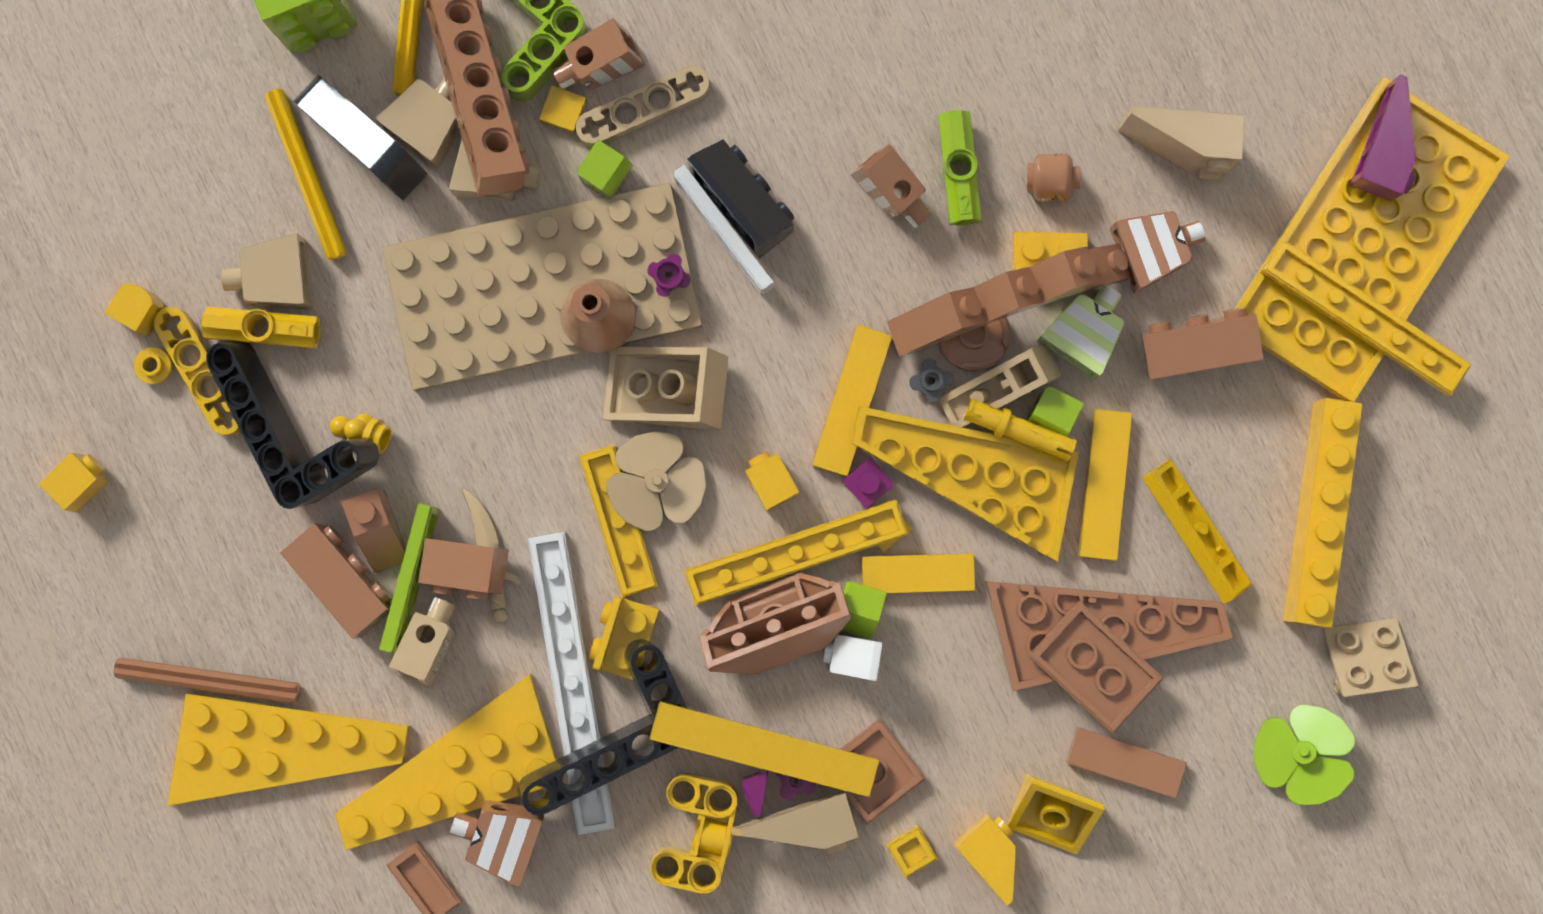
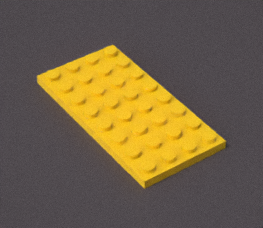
M1386 77L1379 81L1235 306V308L1246 307L1247 313L1253 312L1257 315L1262 349L1337 397L1350 402H1355L1384 354L1262 274L1261 270L1279 243L1285 240L1407 320L1510 157L1409 93L1416 161L1412 172L1416 173V177L1411 189L1407 194L1403 193L1390 202L1350 186L1388 84L1392 82Z

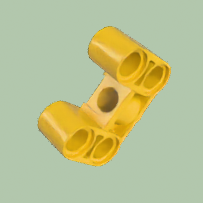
M680 773L671 779L667 787L666 796L674 808L698 814L691 850L672 846L659 849L650 864V873L652 878L661 885L700 894H708L713 892L721 882L725 860L729 855L733 836L730 828L735 826L733 822L738 803V793L736 788L727 781L692 773ZM681 781H686L694 787L695 795L688 801H682L675 796L674 786ZM718 789L727 791L732 798L731 804L724 809L716 808L710 800V796L714 791ZM665 856L672 857L678 863V871L672 875L663 874L658 868V861ZM700 865H709L714 869L716 876L711 882L702 883L695 877V869Z

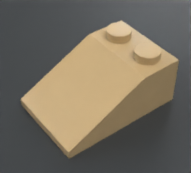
M1131 106L1119 122L1118 131L1188 173H1198L1199 178L1205 180H1218L1242 160L1245 115Z
M618 347L610 350L603 420L686 429L721 430L729 356L708 347Z

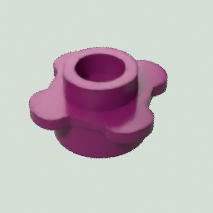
M669 254L666 259H662L658 263L652 262L648 266L647 273L650 277L654 278L657 284L656 292L662 297L669 296L671 291L679 287L687 288L691 282L690 275L685 273L681 266L682 259L678 254ZM671 272L673 274L672 278H666V273Z
M776 773L781 780L780 795L784 799L790 800L794 795L801 793L811 795L816 790V783L802 779L794 782L791 776Z

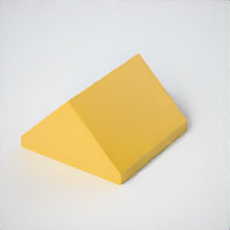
M1026 773L1007 825L1013 831L1077 855L1102 815L1105 805L1094 798Z

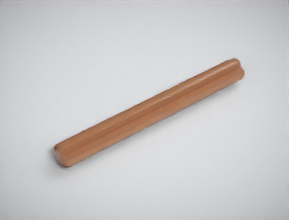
M118 658L114 665V677L119 679L288 703L297 702L300 696V684L297 682L128 658Z

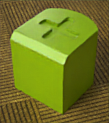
M597 140L577 169V172L583 184L601 196L611 199L633 167V164L626 157L600 140Z
M1050 386L1040 392L1027 421L1067 437L1084 403Z
M848 581L843 593L851 619L842 630L872 639L881 616L887 592Z

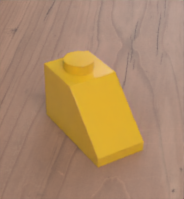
M986 813L953 844L1008 906L1013 901L1016 846L1009 839L1014 832L999 816L993 821Z

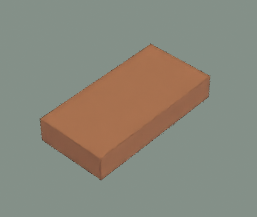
M419 841L386 865L422 914H448L463 902L462 898Z

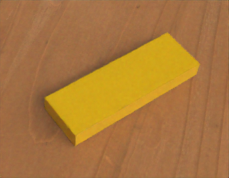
M974 553L861 557L862 585L887 593L975 591Z

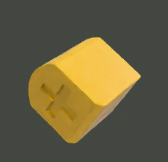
M123 284L104 313L133 331L149 336L154 329L156 314L165 307L162 300L156 294L135 284Z

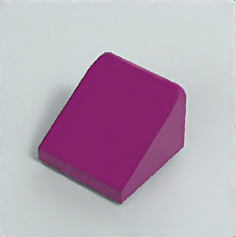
M764 769L745 776L741 780V785L752 814L756 817L761 815L768 776V770Z

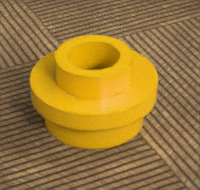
M145 348L135 358L134 371L141 381L153 385L160 384L170 376L172 360L169 354L160 348ZM155 359L157 361V368L149 372L147 370V363L149 360Z

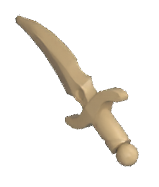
M463 489L462 493L468 504L473 522L476 545L498 548L497 532L489 514L482 503L468 489ZM505 573L504 582L510 580L516 585L522 584V580L516 574ZM489 593L491 609L494 611V620L498 623L505 622L508 614L504 609L506 608L504 593Z

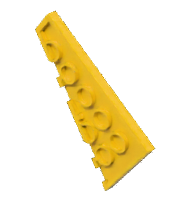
M862 406L859 407L852 439L854 446L1052 561L1058 562L1079 452L1074 451L1070 453L1071 458L1066 462L1061 458L1009 437L1002 436L999 438L991 433Z
M532 674L523 678L335 813L345 850L454 817L456 812L463 814L482 808L484 801L487 800L501 802L517 797L518 784L524 776L557 760ZM536 786L529 791V793L543 789L545 787Z
M186 693L167 806L402 764L406 758L411 725Z

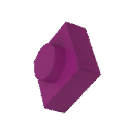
M871 457L842 480L843 484L865 510L894 486Z

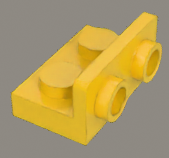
M1014 231L1012 234V270L1031 267L1063 251L1082 247L1088 248V233Z
M614 596L612 603L606 601L600 618V623L605 624L601 639L595 637L589 654V659L594 660L592 669L602 670L633 680L625 663V650L634 640H651L660 609L618 596ZM647 650L640 652L636 657L637 667L643 666Z

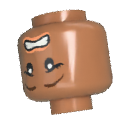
M1039 154L1035 157L1034 163H1028L1027 191L1028 193H1033L1037 201L1065 202L1072 197L1073 189H1080V166L1073 167V160L1070 155Z

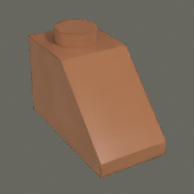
M375 488L341 501L353 537L373 572L377 573L401 564L406 546L386 491Z

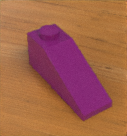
M1401 74L1388 84L1350 182V186L1390 202L1403 193L1407 194L1416 177V173L1412 172L1416 161L1408 78Z

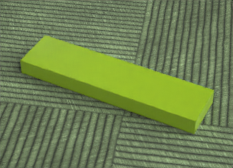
M418 503L379 650L395 653L410 623L420 586L418 581L425 538L432 539L440 511L438 510L439 508Z

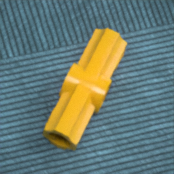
M206 306L205 312L202 314L201 328L204 339L253 343L264 347L275 345L317 349V345L320 342V318L317 316L274 313L261 309L242 310ZM267 319L269 323L268 331L263 336L257 337L254 330L255 325L258 321Z

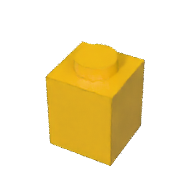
M768 451L748 461L751 467L745 470V474L766 512L799 494L778 453L770 456Z
M71 452L38 484L64 511L78 512L109 480L101 473L104 470L102 464L92 455L87 454L85 456Z

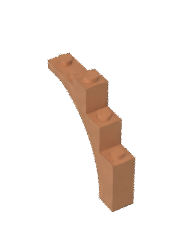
M1120 243L1092 249L1082 247L1063 251L1031 267L1007 271L975 287L948 292L887 321L898 355L903 356L926 350L956 336L1017 313L1088 290L1121 283L1132 278L1128 267V259Z

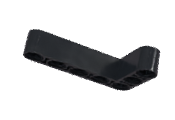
M234 341L213 344L208 349L206 354L208 368L275 500L280 506L286 509H293L316 503L371 470L379 460L378 447L373 440L367 437L337 442L310 459L251 344ZM353 450L355 451L356 456H357V457H356V461L354 460V457H353ZM325 468L327 469V472H328V478L326 477V474H325Z
M645 639L634 640L627 646L624 654L627 668L649 715L524 776L518 784L517 792L528 812L533 815L546 814L679 748L650 740L660 701L687 708L664 655L653 643ZM645 650H651L652 660L650 664L645 667H637L636 657L638 654ZM666 684L667 694L665 697L658 701L652 700L651 693L654 687ZM648 735L649 740L645 748L638 751L632 749V742L637 736ZM613 752L615 754L614 761L609 766L599 767L597 765L598 758L603 753ZM579 769L581 772L580 777L575 783H563V776L568 770ZM536 786L546 788V793L542 799L538 801L527 799L528 793L532 788Z

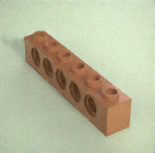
M425 0L426 14L478 197L522 189L525 174H529L530 171L529 160L525 151L520 152L517 141H520L519 126L516 119H510L508 112L511 106L509 92L506 86L501 87L498 78L501 77L500 61L497 55L491 54L489 47L492 45L490 27L488 23H482L480 16L483 13L482 0ZM454 21H461L463 22V24L456 23ZM464 52H469V53H472V54H474V55H466V54H463V53H464ZM471 84H480L484 87H475ZM480 116H490L493 119L486 120L481 118ZM498 148L501 149L503 152L496 153L489 149Z

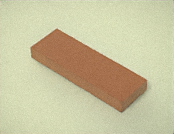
M1080 727L1076 729L1066 761L1068 764L1173 798L1177 797L1187 764L1185 761Z

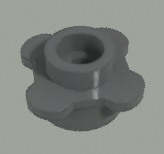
M929 358L922 362V369L919 373L910 378L909 385L912 390H918L921 394L925 395L927 401L936 403L941 399V393L945 387L952 385L954 377L950 371H943L937 366L934 359ZM930 377H933L935 379L934 384H930L928 382V379Z

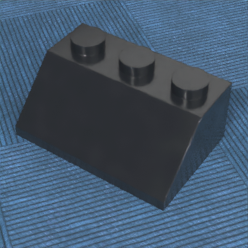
M723 139L687 158L690 173L759 259L793 233L794 225L791 221L794 219V215L782 201L776 204L768 194L771 191L769 184L759 173H756L754 176L745 166L748 162L746 156L735 144L729 147Z

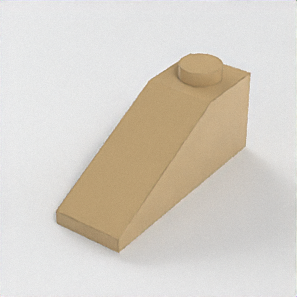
M1042 344L1030 348L941 396L939 402L951 425L963 428L972 423L963 420L972 397L977 401L1000 409L1062 377L1047 346Z
M832 793L730 828L733 836L812 849H824L826 854L847 849V841L859 838L846 793Z

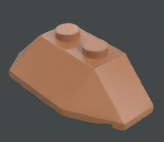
M800 572L728 600L715 616L708 630L705 629L699 636L707 669L710 672L758 674L822 650L831 643L849 622L851 614L840 583L829 582Z

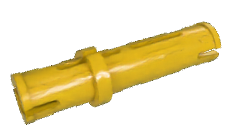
M973 397L971 398L969 407L967 406L963 417L964 421H969L994 431L993 435L1001 438L1004 435L1061 458L1066 462L1070 460V453H1073L1076 447V439H1071L1011 414L1012 410L1004 408L1000 410L977 401Z

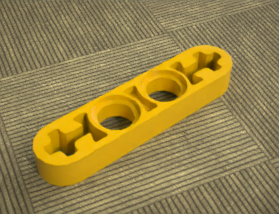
M176 307L161 309L154 318L155 331L210 427L216 433L224 436L238 435L241 431L234 418L231 420L233 424L231 428L226 425H220L219 422L224 419L222 412L217 407H213L211 410L209 408L210 405L218 404L224 400L220 390L218 389L217 394L210 398H205L201 394L200 385L202 381L213 376L206 362L208 347L192 319L186 312ZM172 316L176 319H181L177 324L180 334L185 337L191 335V338L180 340L175 332L169 329L166 330L165 327L169 325L168 318ZM189 346H196L200 351V359L193 366H186L182 360V353ZM221 402L224 410L231 413L226 402Z

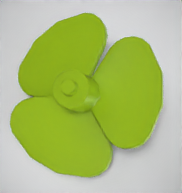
M1304 704L1294 708L1290 714V725L1294 733L1285 720L1277 717L1267 719L1262 724L1254 745V763L1261 781L1266 786L1279 788L1287 783L1286 794L1294 804L1321 805L1339 797L1353 782L1354 769L1349 762L1341 758L1324 757L1347 755L1354 748V735L1342 718L1325 708Z

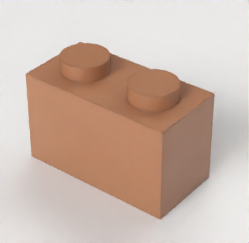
M425 538L418 583L432 585L431 592L454 595V588L466 590L465 597L488 600L489 593H503L509 550Z

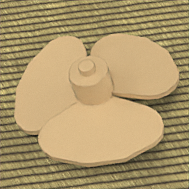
M653 431L634 436L618 448L615 455L616 465L626 473L612 475L607 482L606 491L613 509L628 524L644 531L657 529L663 520L660 498L665 515L674 523L688 521L700 507L706 489L705 472L702 462L695 457H684L669 469L683 453V444L678 436Z

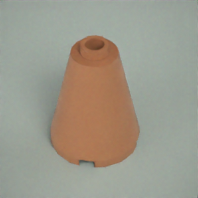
M590 279L578 284L568 293L561 309V322L567 337L580 349L591 353L607 352L620 347L631 336L635 325V307L630 295L617 283L606 279Z

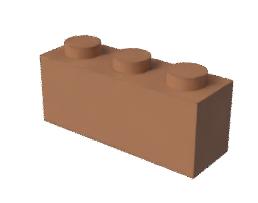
M1246 307L1223 311V318L1209 320L1208 314L1185 318L1186 324L1171 327L1170 321L1149 324V331L1141 332L1149 379L1264 360L1257 315L1253 312L1247 313Z
M314 523L282 550L280 554L352 639L361 638L389 614L391 604L388 601L392 597L378 581L373 584L364 574L368 570L366 565L356 554L352 553L350 556L341 546L344 542L343 538L331 525L325 528L322 524Z

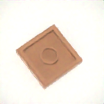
M880 718L840 748L879 760L870 797L840 790L842 793H846L847 800L866 825L926 779Z

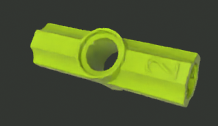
M951 110L938 114L943 162L942 177L945 181L949 225L965 226L980 223L982 219L976 172L978 161L974 153L970 111ZM954 161H962L968 166L969 173L964 176H958L951 171L950 164Z

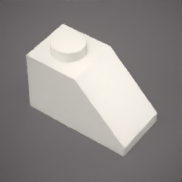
M837 634L824 650L823 663L829 664V672L877 681L882 642Z

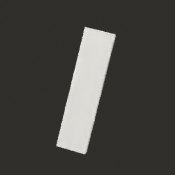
M683 164L675 170L673 175L675 183L760 295H765L773 289L774 282L687 167Z

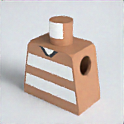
M612 18L566 45L564 51L569 61L552 70L562 89L580 81L591 90L645 65L630 33Z
M890 144L877 150L850 174L890 218L902 214L913 228H916L931 215L918 199L926 191L925 187ZM894 186L899 187L902 195L900 199L894 194Z
M1174 211L1116 221L1109 228L1115 244L1120 243L1128 259V267L1132 276L1128 280L1133 294L1192 261L1189 247L1206 240L1203 226L1199 221L1181 226Z
M487 800L484 801L479 818L456 812L449 834L471 841L465 857L467 862L520 888L544 819V814L533 815L523 805Z

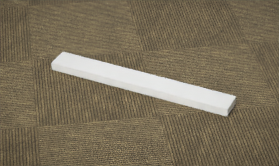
M566 532L528 538L563 751L564 756L600 739L601 736ZM604 754L598 758L597 765L599 767H606ZM579 769L567 771L569 784H573L579 779L581 773ZM609 783L572 801L578 835L616 828Z

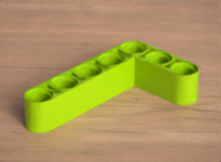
M510 0L540 26L502 70V82L513 99L517 101L532 99L554 75L552 69L565 63L568 59L564 47L587 33L582 13L569 0H550V3L542 9L533 7L535 0ZM566 20L578 22L577 28L572 32L567 33L560 30L561 24ZM542 47L554 49L552 56L546 60L537 59L536 53ZM516 75H528L529 81L525 86L518 88L511 85Z

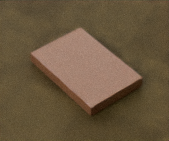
M1077 601L1028 655L1035 664L1112 734L1117 731L1164 679L1081 601Z

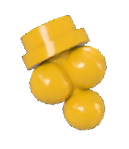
M361 413L351 420L346 416H336L330 422V431L338 438L347 437L346 440L367 437L375 442L379 454H383L389 446L392 435L391 427L385 425L383 420L373 418L368 413Z

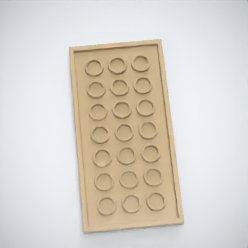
M670 183L616 194L611 199L608 197L598 198L382 246L413 391L589 353V351L580 349L572 343L565 334L561 322V309L568 293L578 284L590 279H606L617 283L627 291L633 301L635 325L631 336L622 345L702 327ZM669 254H678L682 259L681 266L684 272L690 275L691 282L687 288L679 287L671 291L669 296L662 297L656 292L657 284L654 278L650 277L647 273L648 266L652 262L658 263L660 260L666 259ZM667 272L665 276L666 278L670 279L672 278L673 274L671 272Z

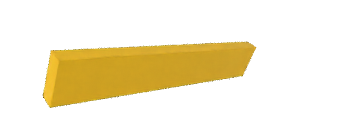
M1285 240L1279 243L1261 270L1262 274L1447 397L1454 393L1472 365Z
M893 500L686 569L684 572L695 606L907 536L908 532L897 500Z
M662 701L659 702L650 734V740L870 797L879 760L873 757Z

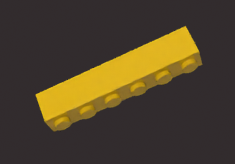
M1323 398L1313 402L1283 614L1284 622L1332 628L1363 403Z

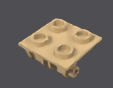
M1397 618L1323 628L1337 677L1332 682L1335 694H1342L1343 698L1418 688Z

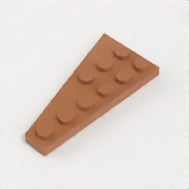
M985 581L1012 691L1055 682L1028 655L1077 601H1081L1144 660L1233 639L1223 602Z

